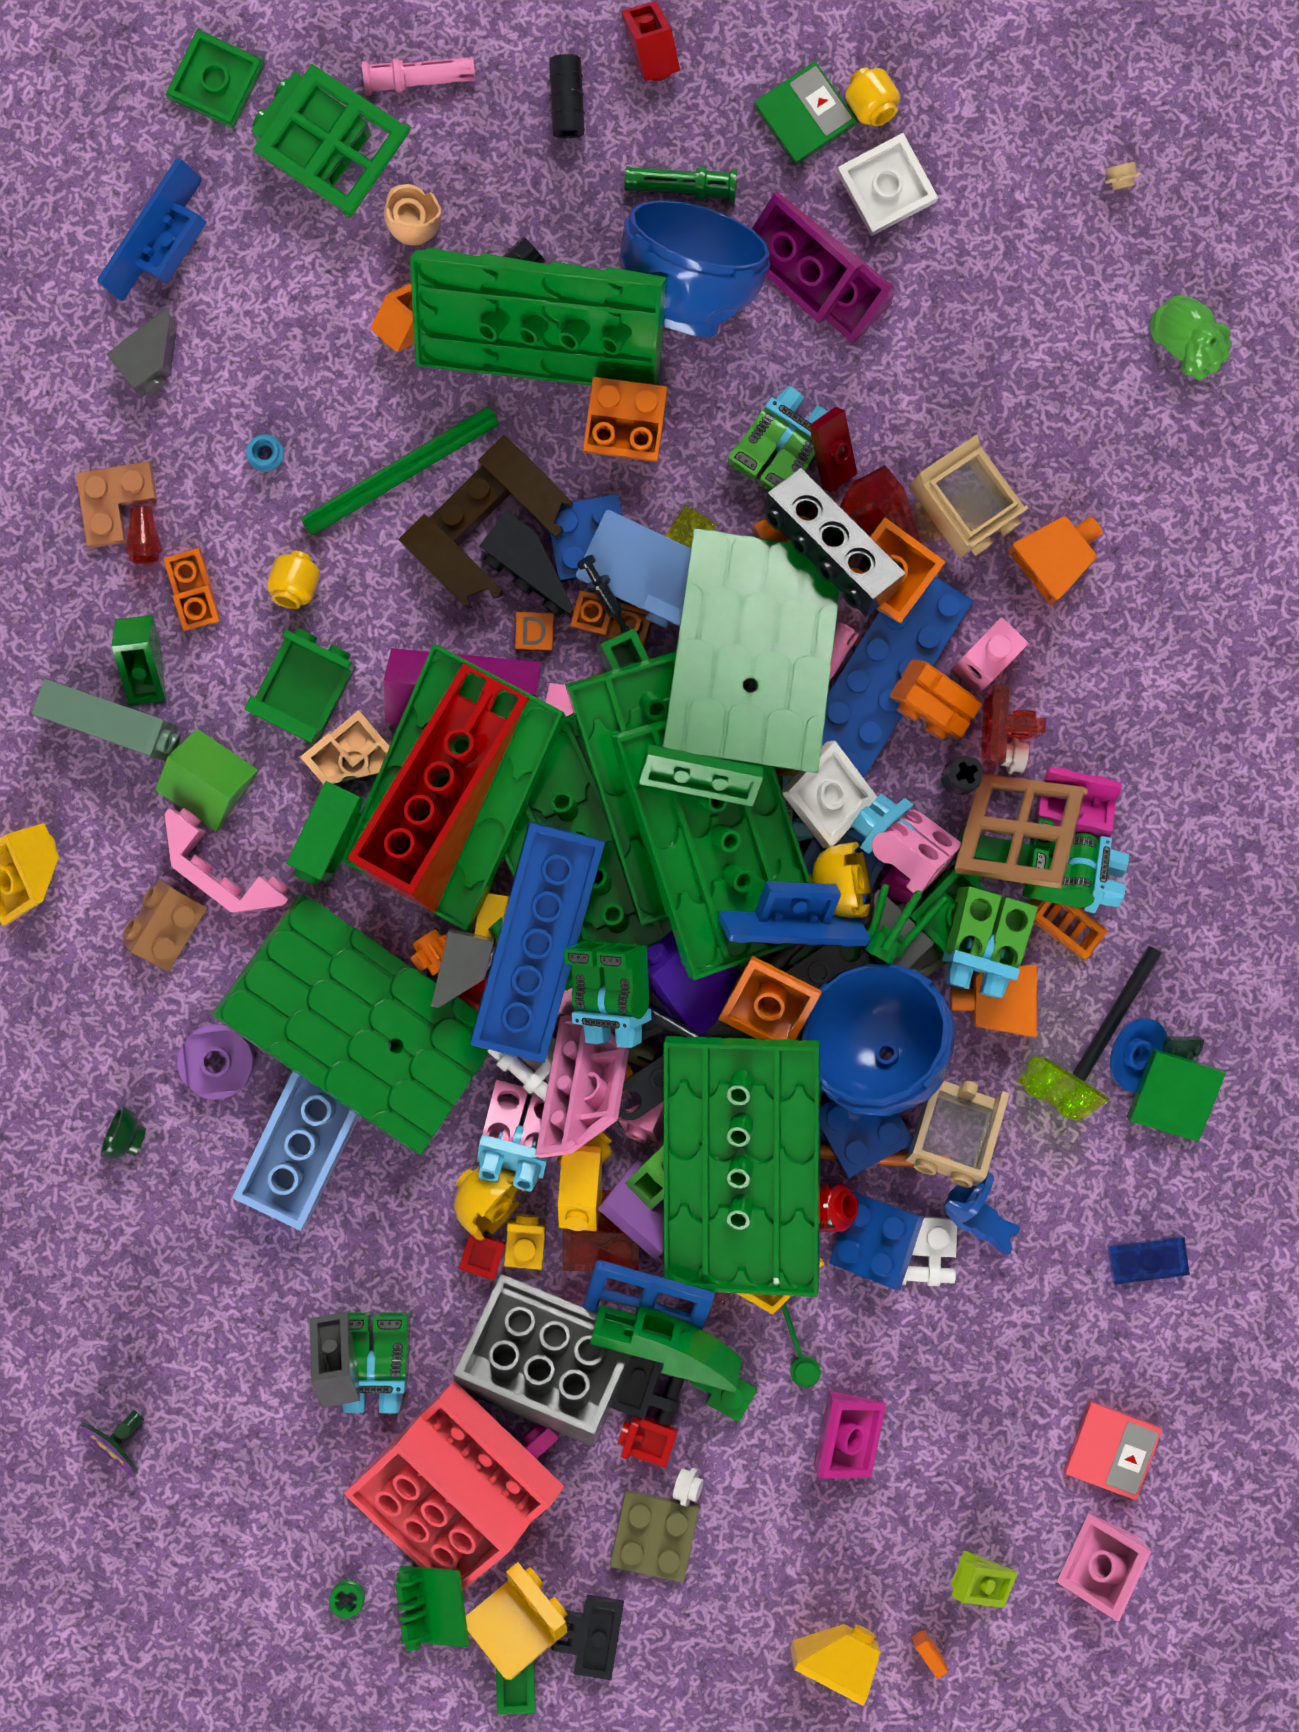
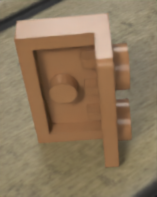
M160 879L156 886H151L146 892L142 902L144 906L138 916L132 918L127 923L123 932L124 939L122 943L131 953L169 972L207 910V907Z

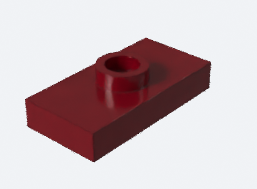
M834 407L809 425L822 489L830 492L857 474L846 413L844 409Z

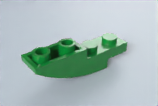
M603 1305L599 1306L590 1344L663 1363L661 1373L736 1392L742 1358L714 1336L679 1318L639 1305L637 1315Z

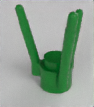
M883 884L870 927L867 931L871 939L865 950L892 965L896 957L901 959L906 948L947 903L948 898L946 896H942L902 940L903 936L899 933L916 907L922 892L920 890L914 892L892 929L883 925L881 930L878 931L889 891V886Z

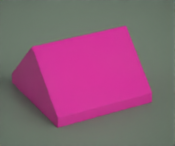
M829 1390L814 1461L818 1477L871 1478L887 1403Z

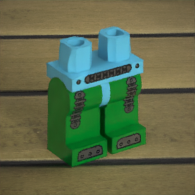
M1039 818L1037 822L1038 824L1054 825V821ZM1077 833L1074 835L1062 889L1023 883L1022 896L1070 907H1084V911L1091 913L1096 912L1099 904L1119 907L1125 895L1126 884L1107 879V876L1123 878L1128 867L1129 854L1111 849L1112 838L1101 836L1098 839L1091 834ZM1030 838L1029 844L1031 845L1027 866L1050 870L1056 842Z
M585 940L563 949L564 962L567 965H571L572 1005L575 1009L572 1012V1024L583 1025L585 1043L603 1044L610 1041V1028H615L617 1047L631 1048L642 1043V1024L652 1020L651 1009H648L647 945L614 944L612 942Z
M347 1312L359 1369L360 1401L342 1404L344 1413H364L366 1411V1393H379V1413H399L402 1406L403 1393L408 1389L411 1312H377L374 1316L373 1312ZM373 1332H374V1351H372V1346H373Z

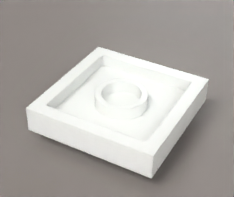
M904 133L837 168V174L871 236L936 203L938 199Z
M827 741L821 747L818 773L799 771L782 789L783 797L823 848L834 846L850 829L859 812L864 807H869L877 798L876 794L836 741Z

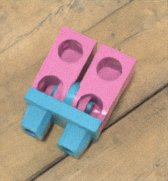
M881 793L872 802L870 807L866 806L859 812L851 827L866 838L860 846L861 849L868 854L873 851L878 860L894 865L910 878L911 881L906 888L912 893L917 890L923 892L945 872L959 852L961 842L921 812L910 810L914 804L906 798L896 805Z
M496 1080L477 1156V1162H479L478 1177L494 1182L499 1180L502 1168L515 1171L513 1185L518 1189L531 1192L538 1179H543L549 1157L539 1158L535 1155L544 1109L543 1106L538 1104L545 1102L533 1092L524 1125L521 1126L520 1123L526 1107L528 1092L522 1088L523 1086ZM503 1094H512V1095H514L518 1100L513 1099V1098H509V1097H505V1096H501V1095H503Z

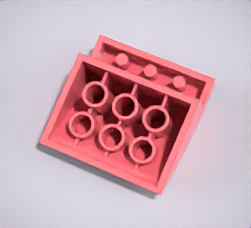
M454 1380L390 1443L345 1491L344 1495L419 1567L460 1570L463 1591L510 1552L529 1524L552 1505L565 1486Z

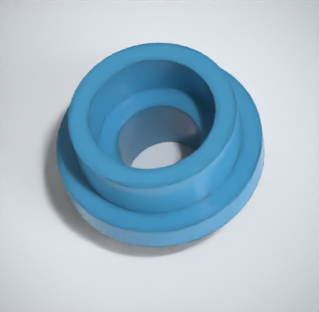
M261 434L249 442L246 456L253 468L261 472H270L278 468L282 463L284 449L276 437L269 434ZM263 448H270L272 450V455L267 460H262L259 457V453Z

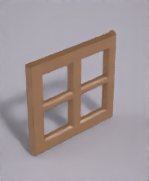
M984 773L979 787L976 788L955 865V873L1062 889L1084 795L1088 794V789L1082 786ZM992 789L1024 793L1017 820L985 816ZM1035 795L1067 799L1060 826L1028 822ZM981 831L1013 835L1006 863L974 859ZM1024 837L1056 842L1050 870L1017 865Z

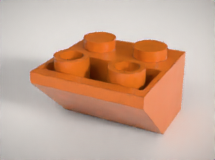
M593 377L583 452L657 462L665 418L667 387Z

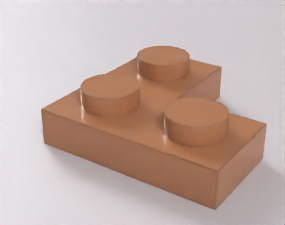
M147 461L76 473L87 546L95 548L125 543L126 535L121 506L157 500L152 464Z

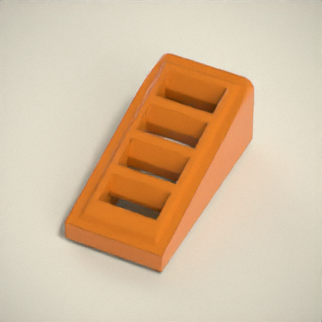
M1032 898L1028 904L1038 907L1034 924L1081 959L1087 961L1108 930L1081 908L1053 903L1043 916L1052 902ZM1064 908L1066 913L1055 926L1052 922L1061 909ZM1076 917L1079 921L1067 936L1064 932ZM1088 926L1092 930L1082 943L1078 945L1075 941L1085 927Z

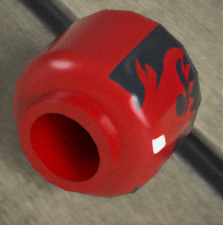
M820 1183L819 1232L845 1231L851 1226L857 1216V1198L848 1186L843 1183Z

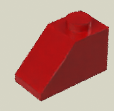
M657 1L622 10V17L636 63L644 81H662L670 77L672 73L680 71L672 28Z

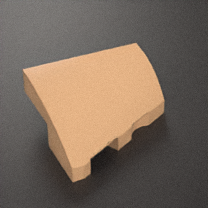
M358 710L331 734L328 733L300 758L323 785L325 781L336 784L379 773L390 746Z

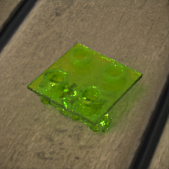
M1033 1055L1026 1066L1028 1070L1016 1080V1082L1025 1087L1028 1094L1035 1098L1046 1100L1055 1106L1062 1116L1068 1119H1075L1078 1122L1109 1100L1107 1096L1044 1056L1039 1058Z

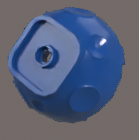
M656 200L640 203L624 220L619 254L621 269L667 277L665 315L663 320L664 327L698 337L715 336L721 322L740 312L756 298L770 267L767 244L754 230L734 218L709 208L684 202Z
M867 964L843 972L828 984L825 982L819 990L822 993L803 1025L801 1041H820V1081L822 1092L831 1100L846 1108L848 1112L889 1117L925 1102L941 1087L950 1067L954 1051L956 1027L950 1008L931 980L916 969L911 970L900 965ZM888 1051L894 1052L891 1059H882L884 1053Z

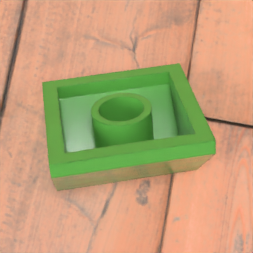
M196 729L168 756L155 791L182 809H187L198 817L201 822L218 832L259 770L199 729Z

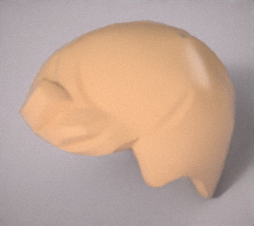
M411 184L397 185L392 187L387 195L384 208L385 223L391 234L399 242L405 245L419 246L431 240L437 234L441 225V207L432 192L424 194L421 188Z

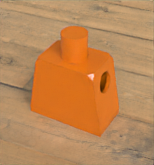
M1063 516L1016 541L1007 551L1051 606L1063 596L1097 558L1090 544L1103 534V530L1097 521L1090 516L1076 527L1066 516Z
M1020 965L1018 979L1009 980L1003 998H994L979 993L984 973H973L971 988L950 989V1010L971 1011V1026L1037 1037V965Z

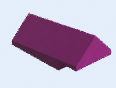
M779 192L773 194L752 227V230L767 244L770 267L766 276L817 323L826 319L852 344L855 343L892 304L894 286Z
M391 648L384 677L385 723H400L429 655L428 651ZM455 654L538 698L541 662Z

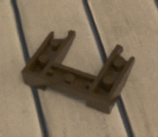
M505 435L477 460L481 467L430 517L424 513L398 539L404 548L467 609L472 608L468 599L469 596L489 589L493 599L501 597L504 592L459 545L509 495L557 540L564 531L561 526L555 524L561 505L563 504L569 508L573 506L572 501Z

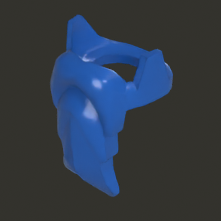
M988 1171L986 1179L978 1186L973 1185L968 1188L957 1185L948 1194L944 1204L945 1212L957 1227L966 1232L970 1231L980 1240H985L994 1245L1001 1253L1009 1255L1012 1251L1010 1237L1018 1234L1020 1227L1017 1224L1004 1220L998 1216V1212L984 1203L992 1188L994 1175Z

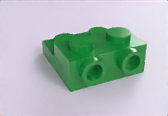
M952 865L927 891L928 894L914 908L909 917L916 925L942 896L948 898L947 903L922 930L934 942L933 946L942 955L947 948L948 936L958 904L955 900L958 888L970 886L987 891L980 883L982 881L981 877L955 873V865Z

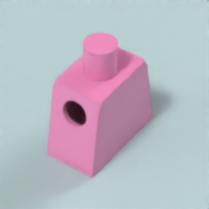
M1001 617L951 670L978 695L1029 643ZM970 666L974 667L981 676L977 675Z

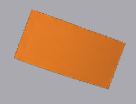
M201 548L164 557L163 561L174 592L172 597L183 631L220 621Z
M580 590L570 627L607 639L623 634L615 617L608 616L597 595ZM618 602L622 608L620 615L625 624L629 626L630 630L635 628L645 649L653 623L646 619L649 612L636 606Z

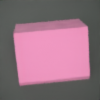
M1088 1513L1057 1583L1115 1621H1120L1151 1554V1550L1140 1537Z

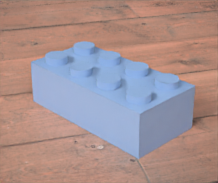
M292 1071L232 1198L301 1231L308 1226L360 1116Z

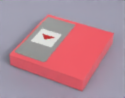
M1089 1400L1063 1471L1067 1475L1137 1501L1163 1429L1157 1425Z

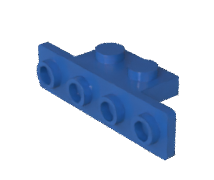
M179 158L174 161L97 279V282L121 301L126 298L142 272L167 284L207 223L199 214L185 208L202 179L189 165Z
M766 881L755 912L721 911L718 917L728 940L738 943H795L850 947L867 946L871 939L859 917L849 919L833 915L841 896L836 884Z

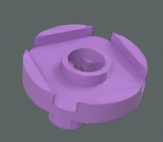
M211 1024L196 1029L186 1039L185 1043L182 1044L178 1053L177 1067L181 1080L193 1092L205 1099L219 1100L235 1095L248 1085L250 1077L254 1072L255 1055L252 1045L248 1040L224 1024ZM213 1051H219V1055L226 1058V1064L221 1066V1072H215L213 1066H207V1059L213 1057Z

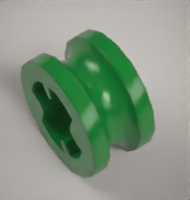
M343 1580L333 1588L329 1598L332 1612L344 1619L356 1616L364 1604L365 1592L356 1581ZM343 1591L347 1595L353 1592L356 1595L353 1603L356 1605L351 1607L347 1603L341 1606L339 1600L342 1595L338 1593Z

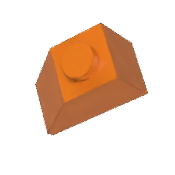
M411 283L385 296L370 327L387 346L397 353L414 344Z

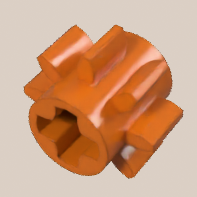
M435 929L412 944L417 952L410 959L418 971L422 972L429 969L433 976L439 973L448 933L440 936Z

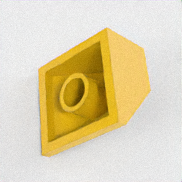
M45 823L8 833L0 838V922L2 926L10 924L44 900L59 859L55 840L49 834Z
M845 1624L795 1639L790 1646L795 1671L864 1706L867 1700L881 1651L878 1641L874 1640L876 1637L874 1633L860 1625H855L853 1629Z

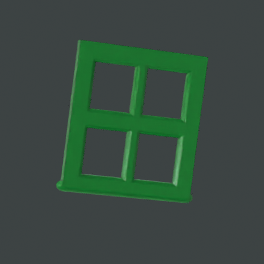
M311 64L257 142L253 151L343 211L346 218H350L411 131V127L409 124H402ZM316 87H319L346 105L329 131H326L299 113ZM360 115L389 134L372 160L342 141ZM293 121L322 140L305 166H302L275 148ZM336 150L365 169L348 195L318 176Z

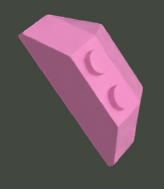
M572 1015L561 1016L559 1020L535 1153L539 1158L571 1154L618 1120L629 1049L617 1047L616 1037L611 1031V1040L603 1044L585 1043L583 1025L572 1024Z

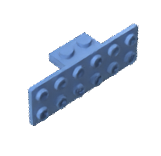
M606 510L584 557L589 555L595 557L596 561L593 565L600 576H609L611 581L608 585L615 597L649 612L646 619L659 626L667 628L670 622L680 627L691 548L611 510ZM578 569L576 577L589 584L591 579L586 570Z

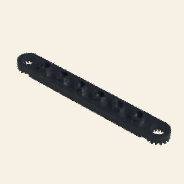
M823 945L785 972L820 989L825 982L828 984L841 973L863 966L869 957V952L865 950L867 946H859V957L855 961L846 962L839 954L840 945ZM720 1020L703 1034L705 1037L722 1039H756ZM664 1054L624 1081L622 1092L625 1090L636 1091L641 1097V1104L634 1111H626L620 1107L618 1115L620 1118L625 1120L638 1119L664 1101Z

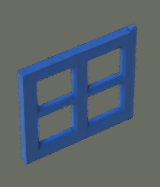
M598 1260L595 1263L582 1307L597 1313L600 1300L605 1299L636 1308L635 1314L637 1315L639 1305L679 1318L702 1330L715 1293ZM607 1278L643 1287L641 1297L637 1298L604 1288ZM659 1292L695 1302L692 1312L655 1303Z

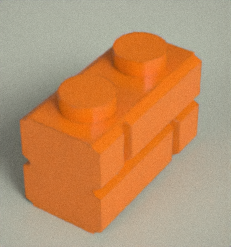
M915 659L911 660L902 673V678L897 681L889 694L890 698L899 704L896 710L913 721H916L917 718L927 723L925 731L937 739L944 741L946 737L959 740L971 724L970 720L974 719L982 706V701L929 663Z

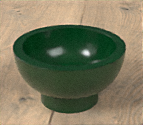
M120 1106L115 1113L101 1147V1157L117 1159L126 1153L135 1156L139 1151L145 1137L146 1128L138 1125L137 1117L130 1109Z

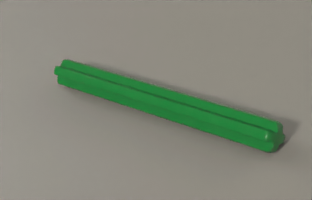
M490 407L483 408L327 501L301 518L304 527L309 534L315 535L496 427L499 423L495 413Z

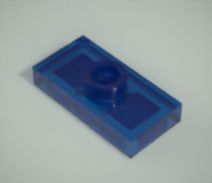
M1183 1236L1108 1245L1112 1282L1115 1285L1190 1275L1185 1237Z

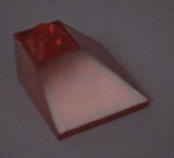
M886 465L851 483L839 506L869 537H871L886 517L922 544L904 487Z

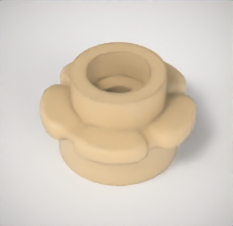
M1135 162L1113 166L1105 169L1107 180L1104 182L1105 184L1112 183L1113 190L1134 186V178L1141 176V172L1137 173Z

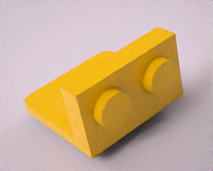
M519 1562L506 1571L508 1581L466 1615L468 1633L502 1677L507 1680L513 1679L567 1633V1625L564 1618L568 1614L555 1597L548 1600L540 1590L544 1584L531 1567L524 1570Z

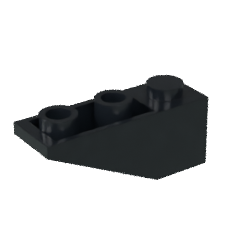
M506 510L479 545L481 552L485 554L482 560L498 573L505 569L515 578L512 580V583L527 595L534 591L545 599L541 605L549 612L554 613L556 617L559 618L563 613L571 618L574 608L537 533Z

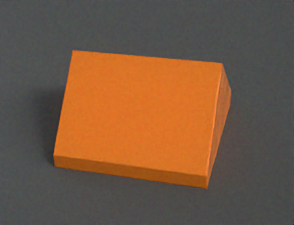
M885 517L870 538L906 574L899 591L876 610L901 623L946 561ZM850 568L855 573H863L857 568Z
M752 956L741 970L718 1020L756 1039L795 1040L822 991Z

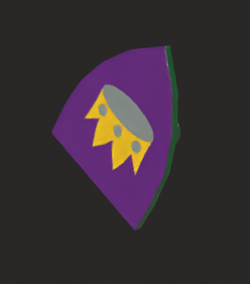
M133 1410L121 1424L117 1425L110 1437L89 1424L81 1423L78 1426V1430L132 1478L136 1477L138 1474L136 1466L120 1447L144 1421V1418L139 1413Z

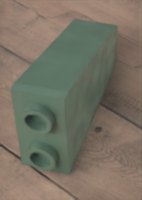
M44 679L32 714L165 762L168 756L179 746L181 736L177 734L179 727L163 719Z

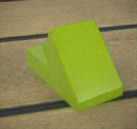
M963 1551L951 1582V1586L954 1587L951 1596L965 1604L1004 1608L1018 1572L971 1552Z

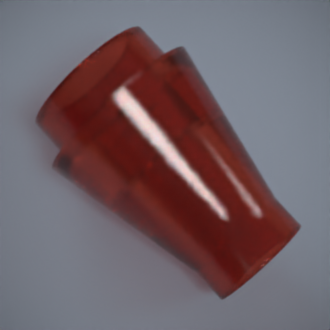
M143 505L130 508V522L125 552L129 554V560L133 563L149 564L157 562L160 559L159 553L163 551L153 518V509Z

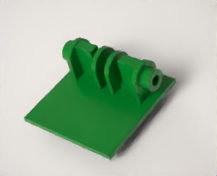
M400 1566V1572L396 1573L397 1579L393 1583L394 1587H396L397 1610H405V1612L398 1615V1621L405 1622L400 1626L402 1634L401 1644L405 1645L406 1651L420 1649L421 1643L469 1647L460 1570Z

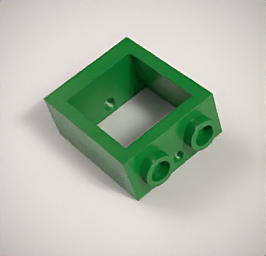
M325 781L286 862L287 865L295 868L292 875L319 885L321 880L332 882L367 800Z

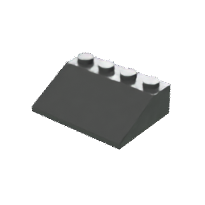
M501 1274L453 1377L473 1397L595 1447L631 1355L590 1344L597 1313Z

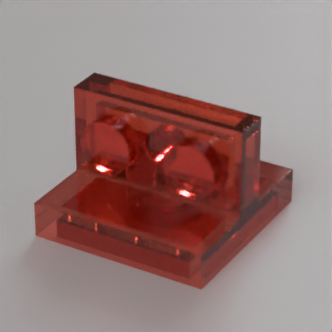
M993 685L983 695L980 763L986 768H996L1006 762L1007 739L1035 740L1046 733V718H1036V711L1015 710L1013 714H1008L1009 686Z

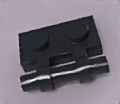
M631 1355L611 1408L645 1419L648 1407L651 1405L659 1408L655 1421L669 1426L673 1413H678L681 1404L678 1398L686 1379L669 1375L664 1394L656 1393L654 1389L659 1374L662 1371L663 1363Z

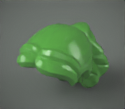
M1182 295L1174 296L1152 314L1149 328L1154 342L1165 347L1177 360L1182 361L1181 371L1183 374L1194 376L1196 380L1200 381L1210 373L1217 372L1221 368V362L1225 363L1230 356L1229 350L1232 347V341L1229 337V326L1217 323L1211 309L1200 301Z

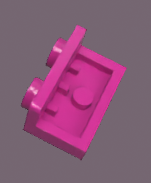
M1049 767L1043 781L1082 786L1088 789V794L1084 795L1075 832L1087 833L1099 838L1101 836L1110 838L1113 832L1115 804L1121 792L1122 783L1102 776L1095 777L1073 772L1066 768ZM1038 796L1035 823L1038 822L1039 818L1054 821L1053 826H1060L1067 799Z

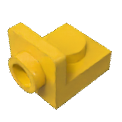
M517 1214L516 1220L508 1221L504 1266L542 1270L547 1223L539 1222V1216Z

